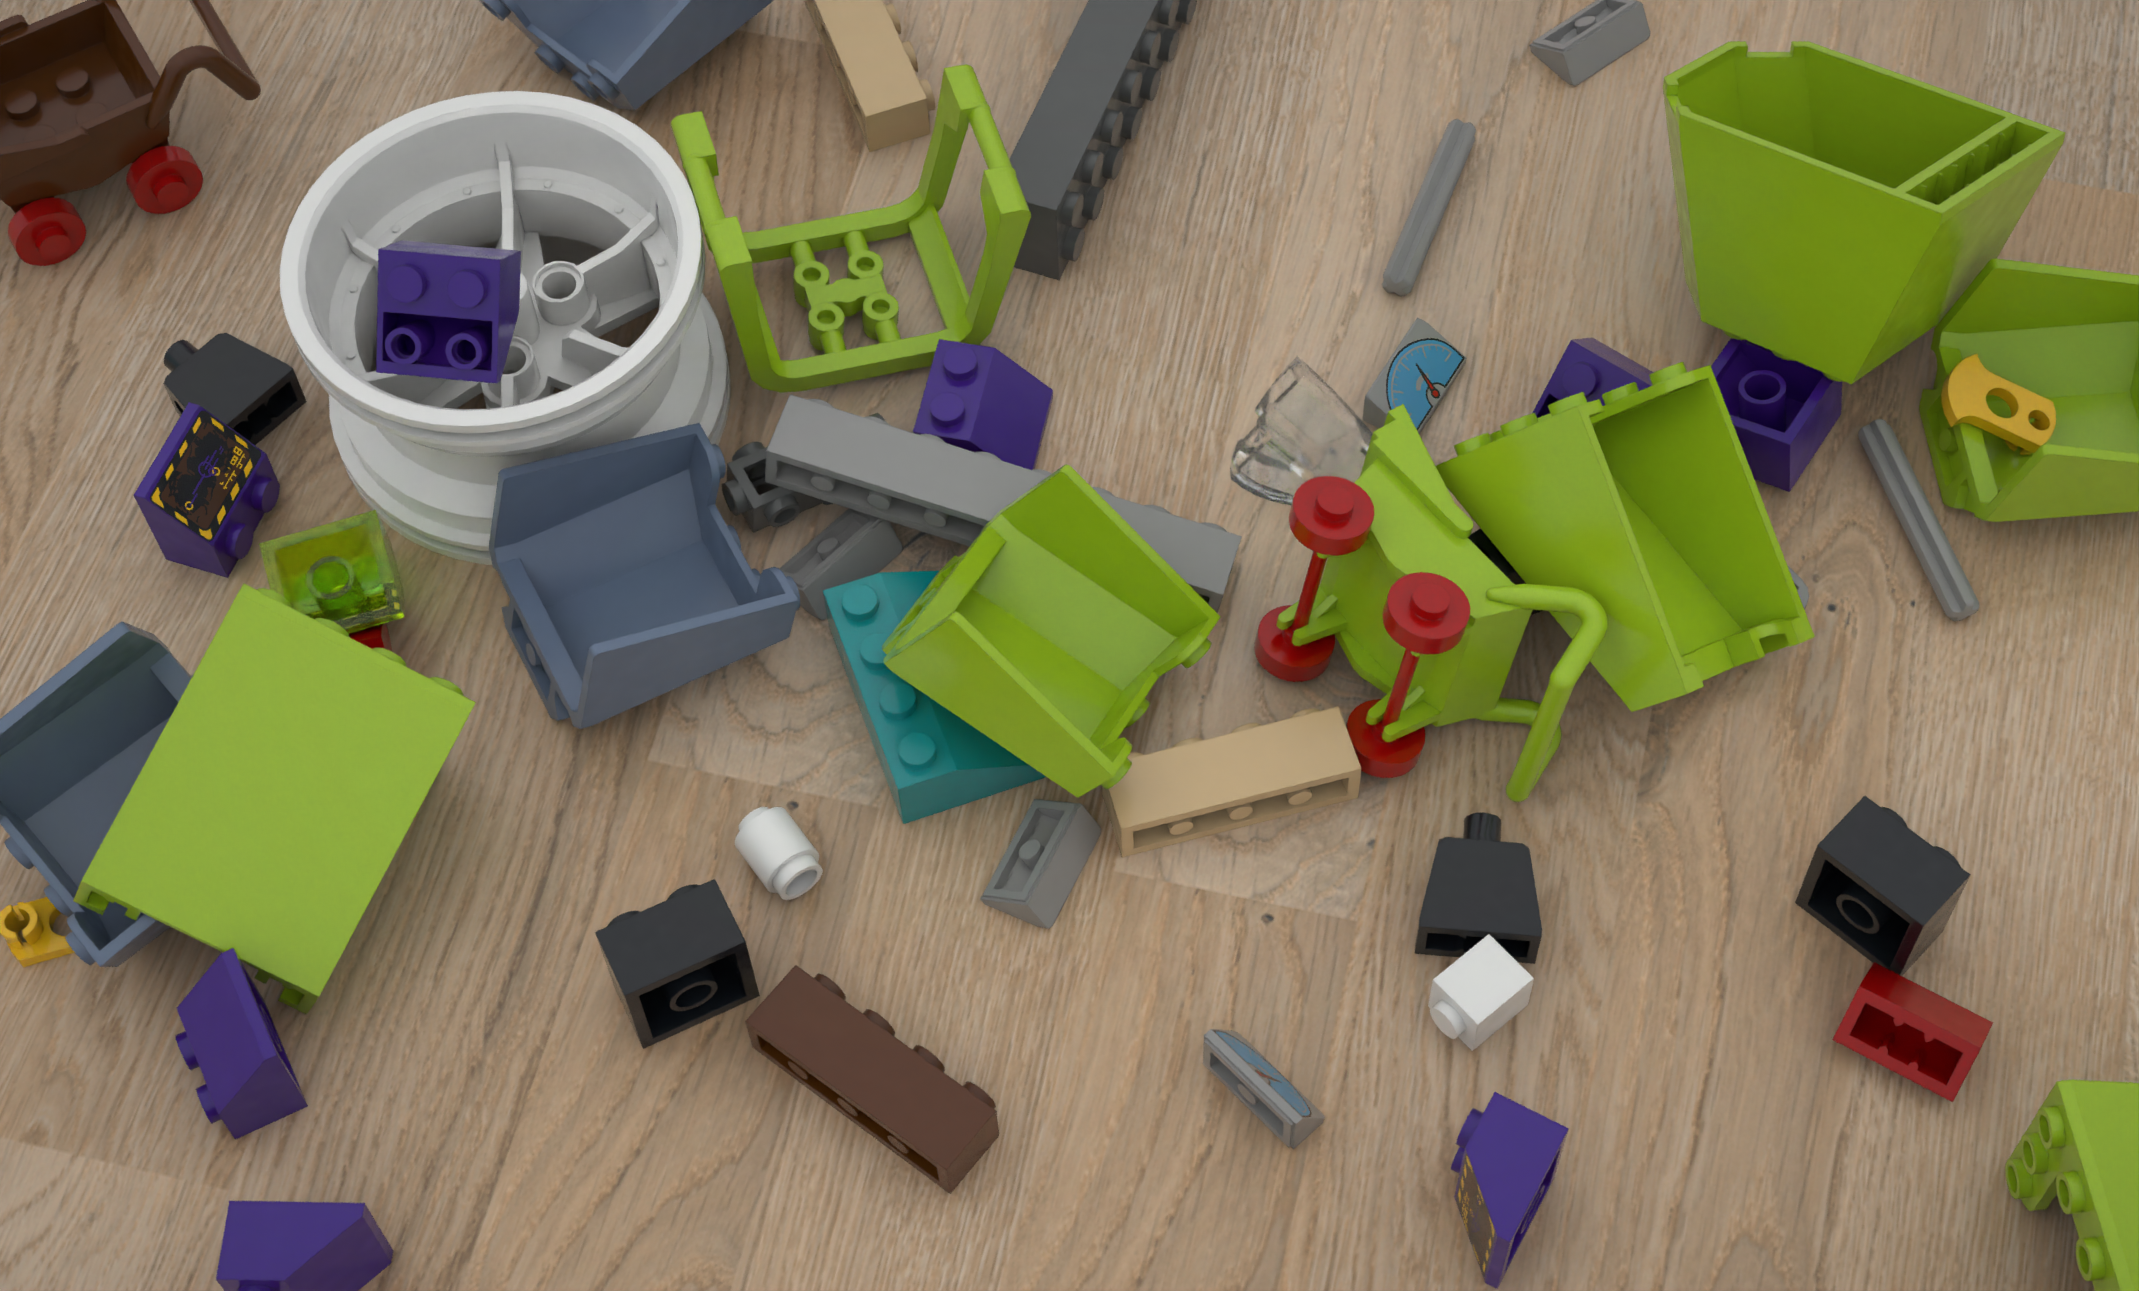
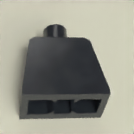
M228 333L217 334L199 350L186 340L177 341L171 345L164 356V365L172 372L166 376L163 384L179 416L182 415L189 402L200 405L254 445L259 443L307 402L294 369L291 366Z
M1490 813L1470 814L1464 819L1463 838L1445 837L1439 839L1419 917L1415 954L1461 957L1490 934L1517 962L1535 964L1542 937V925L1530 849L1523 843L1501 841L1502 822L1498 816Z

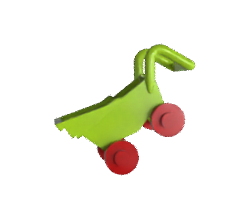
M1404 404L1388 411L1384 426L1372 433L1360 477L1354 483L1341 477L1320 476L1304 482L1295 492L1289 513V526L1296 539L1305 547L1313 550L1299 601L1293 605L1277 607L1269 611L1262 618L1254 642V652L1260 665L1273 676L1291 682H1304L1320 676L1327 669L1335 647L1336 636L1352 668L1358 675L1386 693L1382 699L1369 700L1358 705L1351 712L1346 724L1361 766V771L1371 776L1395 778L1411 771L1420 758L1425 743L1424 727L1429 724L1439 727L1474 718L1481 721L1523 723L1531 726L1514 772L1505 789L1506 795L1510 800L1522 802L1529 797L1560 745L1562 736L1559 724L1574 685L1606 635L1608 627L1607 615L1603 606L1595 597L1577 588L1538 584L1515 585L1468 538L1473 529V521L1454 503ZM1532 611L1569 612L1576 615L1581 620L1582 625L1552 671L1550 682L1541 704L1526 699L1500 698Z

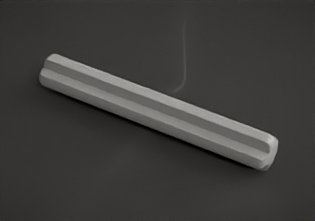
M1454 119L1447 125L1383 273L1384 280L1382 286L1388 293L1395 292L1399 296H1405L1412 290L1475 142L1476 128L1470 122L1463 123L1459 119Z
M1883 419L1874 420L1869 425L1863 426L1859 430L1858 438L1945 614L1953 621H1961L1967 616L1975 614L1979 609L1980 603L1892 427Z

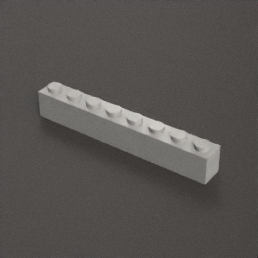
M790 394L766 450L765 482L970 547L983 531L985 525L1000 510L1052 473L1041 469L1029 470L1010 464L988 452H972L945 443L934 435H918L890 426L887 422L877 417H861L834 408L823 400H807ZM1092 487L1218 613L1242 536L1227 532L1217 524L1191 521L1172 515L1162 507L1137 504L1115 497L1105 489Z

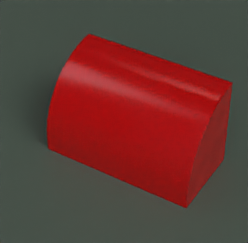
M1874 962L1858 987L1832 1040L1953 1102L1979 1054L1993 1022Z

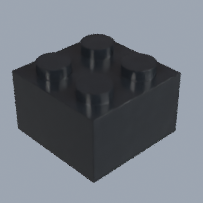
M1864 796L1817 845L1795 903L1872 963L1875 962L1903 976L1943 932L1971 874L1961 868L1957 859L1947 850L1930 845L1910 830L1902 817L1895 811L1886 807H1880Z
M715 879L702 885L692 884L681 887L674 891L666 901L641 912L629 911L614 918L607 927L595 932L616 992L643 1049L760 996L746 941Z

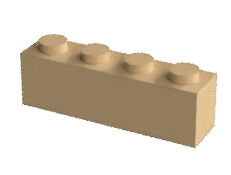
M804 0L869 152L931 134L929 111L936 109L934 95L926 78L919 80L915 73L918 71V63L911 42L909 40L901 42L898 35L901 34V25L893 3L885 5L883 0Z
M1339 706L1321 711L1310 708L1293 714L1289 719L1265 725L1248 723L1235 728L1229 734L1205 740L1201 738H1188L1179 741L1169 749L1145 755L1138 752L1130 753L1127 758L1132 762V765L1125 776L1109 789L1102 787V796L1121 857H1126L1356 799L1359 795L1361 766Z

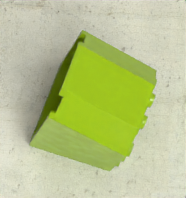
M1729 41L1665 76L1663 81V95L1687 286L1702 322L1723 330L1731 338L1747 340L1769 349L1775 356L1781 359L1797 361L1819 370L1825 377L1831 380L1853 384L1935 327L1991 259L1998 257L2063 145L2066 132L1809 41H1792L1790 52H1747L1748 45L1746 41Z

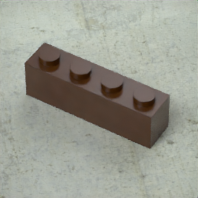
M795 965L745 1021L752 1047L951 1194L999 1137L996 1105L992 1098L977 1085L966 1082L962 1086L945 1074V1067L942 1062L926 1048L916 1045L911 1049L894 1037L895 1031L892 1026L875 1011L866 1009L861 1013L845 1001L846 996L844 992L831 979L820 973L813 978Z

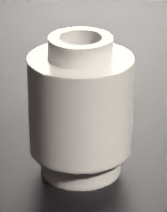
M760 807L743 818L738 827L739 833L735 838V847L769 892L778 893L784 900H791L803 895L818 882L823 872L822 867L818 863L819 853L784 808L774 807L769 809L768 807Z

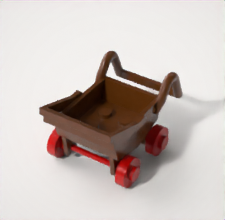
M86 0L28 25L22 15H15L0 21V199L11 207L15 213L8 226V237L21 260L35 266H48L62 262L76 253L86 237L85 224L73 204L61 198H54V196L92 188L101 184L131 162L132 165L126 177L127 187L137 205L146 212L153 214L174 212L189 204L198 195L203 184V175L190 152L178 146H169L168 142L170 110L187 75L195 69L205 68L245 100H255L261 93V87L209 0L189 1L218 50L204 45L185 48L171 57L161 77L116 0Z

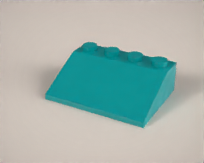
M939 571L880 572L823 590L830 632L903 824L1046 778L1045 775L893 673L884 664L883 659L887 654L882 650V645Z

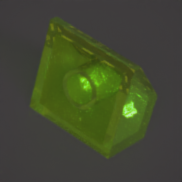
M376 510L259 543L270 590L285 597L291 604V608L313 619L325 618L342 626L348 634L405 617L404 590L390 538Z

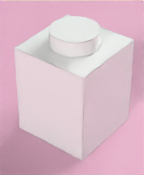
M1488 934L1433 979L1428 1004L1430 1015L1437 1027L1451 1039L1459 1037L1473 1051L1528 1005L1534 978Z

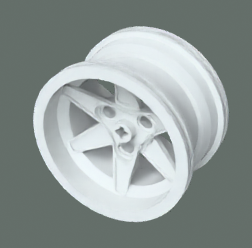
M487 92L436 102L389 121L348 148L327 167L311 186L299 205L289 226L281 256L280 294L284 313L301 357L314 378L329 394V413L333 436L350 480L371 510L389 527L410 541L454 559L492 565L489 540L498 474L502 469L700 423L711 444L719 445L726 426L731 393L729 363L719 322L710 303L702 293L705 280L706 255L700 217L693 193L684 174L669 153L640 127L620 115L589 102L542 92ZM403 240L521 251L519 314L499 383L376 373L378 249ZM659 307V311L653 321L630 347H621L598 338ZM554 388L563 390L561 392L553 394ZM483 392L487 409H457Z

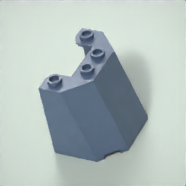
M479 0L499 20L504 21L507 17L538 47L534 53L551 70L557 74L563 68L573 75L570 79L572 83L588 98L595 101L600 95L616 108L628 110L639 108L773 2V0Z
M700 423L504 468L499 472L489 551L492 566L498 572L510 598L509 605L501 607L504 623L552 719L559 721L571 718L572 725L579 729L593 726L789 638L795 613L800 608L798 587L792 577L785 576L777 567L764 569L761 574L757 569L750 568L741 552V543L737 531L732 525H726L715 505L720 479L724 478L726 472L725 460L719 446L710 443Z
M123 621L115 625L0 719V824L10 835L4 843L20 864L27 869L35 866L49 883L44 892L51 903L63 915L68 917L67 923L72 932L65 938L72 950L86 964L92 965L96 962L100 967H118L170 928V926L143 913H140L135 921L125 916L127 908L116 902H110L104 914L101 915L74 902L73 899L84 874L192 678L173 656L168 647L154 634Z

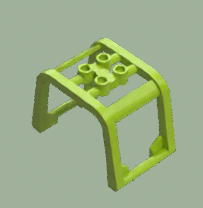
M971 65L944 68L932 137L918 188L910 197L898 204L884 208L755 232H742L737 216L725 217L714 183V176H719L717 156L702 111L682 114L673 118L670 125L688 184L695 199L706 243L714 256L751 380L760 387L780 393L799 392L932 366L939 339L980 345L991 333L1031 218V212L1016 177V171L1012 167L992 117L990 106L987 104ZM969 122L988 167L983 172L980 188L987 236L970 298L937 213L944 205ZM910 233L945 329L930 334L901 339L897 328L899 304L895 297L887 293L883 282L884 265L882 258L877 253L869 250L867 242ZM845 247L849 257L847 278H841L833 284H829L830 274L828 268L821 262L816 261L813 253ZM792 257L795 266L793 272L795 300L799 305L807 308L808 335L811 345L820 351H824L825 354L798 360H780L754 282L752 263ZM862 310L864 333L869 338L878 340L879 344L847 350L843 340L844 317L855 315Z

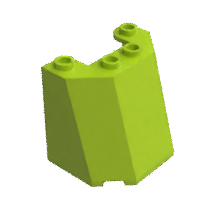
M1997 258L1991 259L1934 328L1930 348L1936 355L1937 371L1933 389H1922L1919 412L1943 504L1956 509H1965L1974 513V517L1991 522L2139 512V275ZM1978 354L1980 362L1988 371L2053 401L2056 410V424L2049 440L2035 453L2021 455V447L2012 451L2004 439L1974 425L1960 423L1951 427L1944 415L1941 392L1946 377L1959 362L1971 355ZM1994 395L1986 396L1987 405L1994 414L2003 418H2011L2010 407L2003 399ZM2034 418L2029 420L2030 424L2035 420Z
M1064 465L1000 510L985 525L983 531L968 550L959 557L955 555L937 573L882 645V650L887 654L883 662L903 680L1079 798L1100 785L1104 789L1113 787L1129 771L1132 762L1127 757L1132 750V744L1124 737L1119 738L1124 728L1133 725L1146 712L1150 702L1145 697L1161 675L1180 664L1185 668H1189L1206 654L1212 644L1207 637L1221 616L1070 465Z

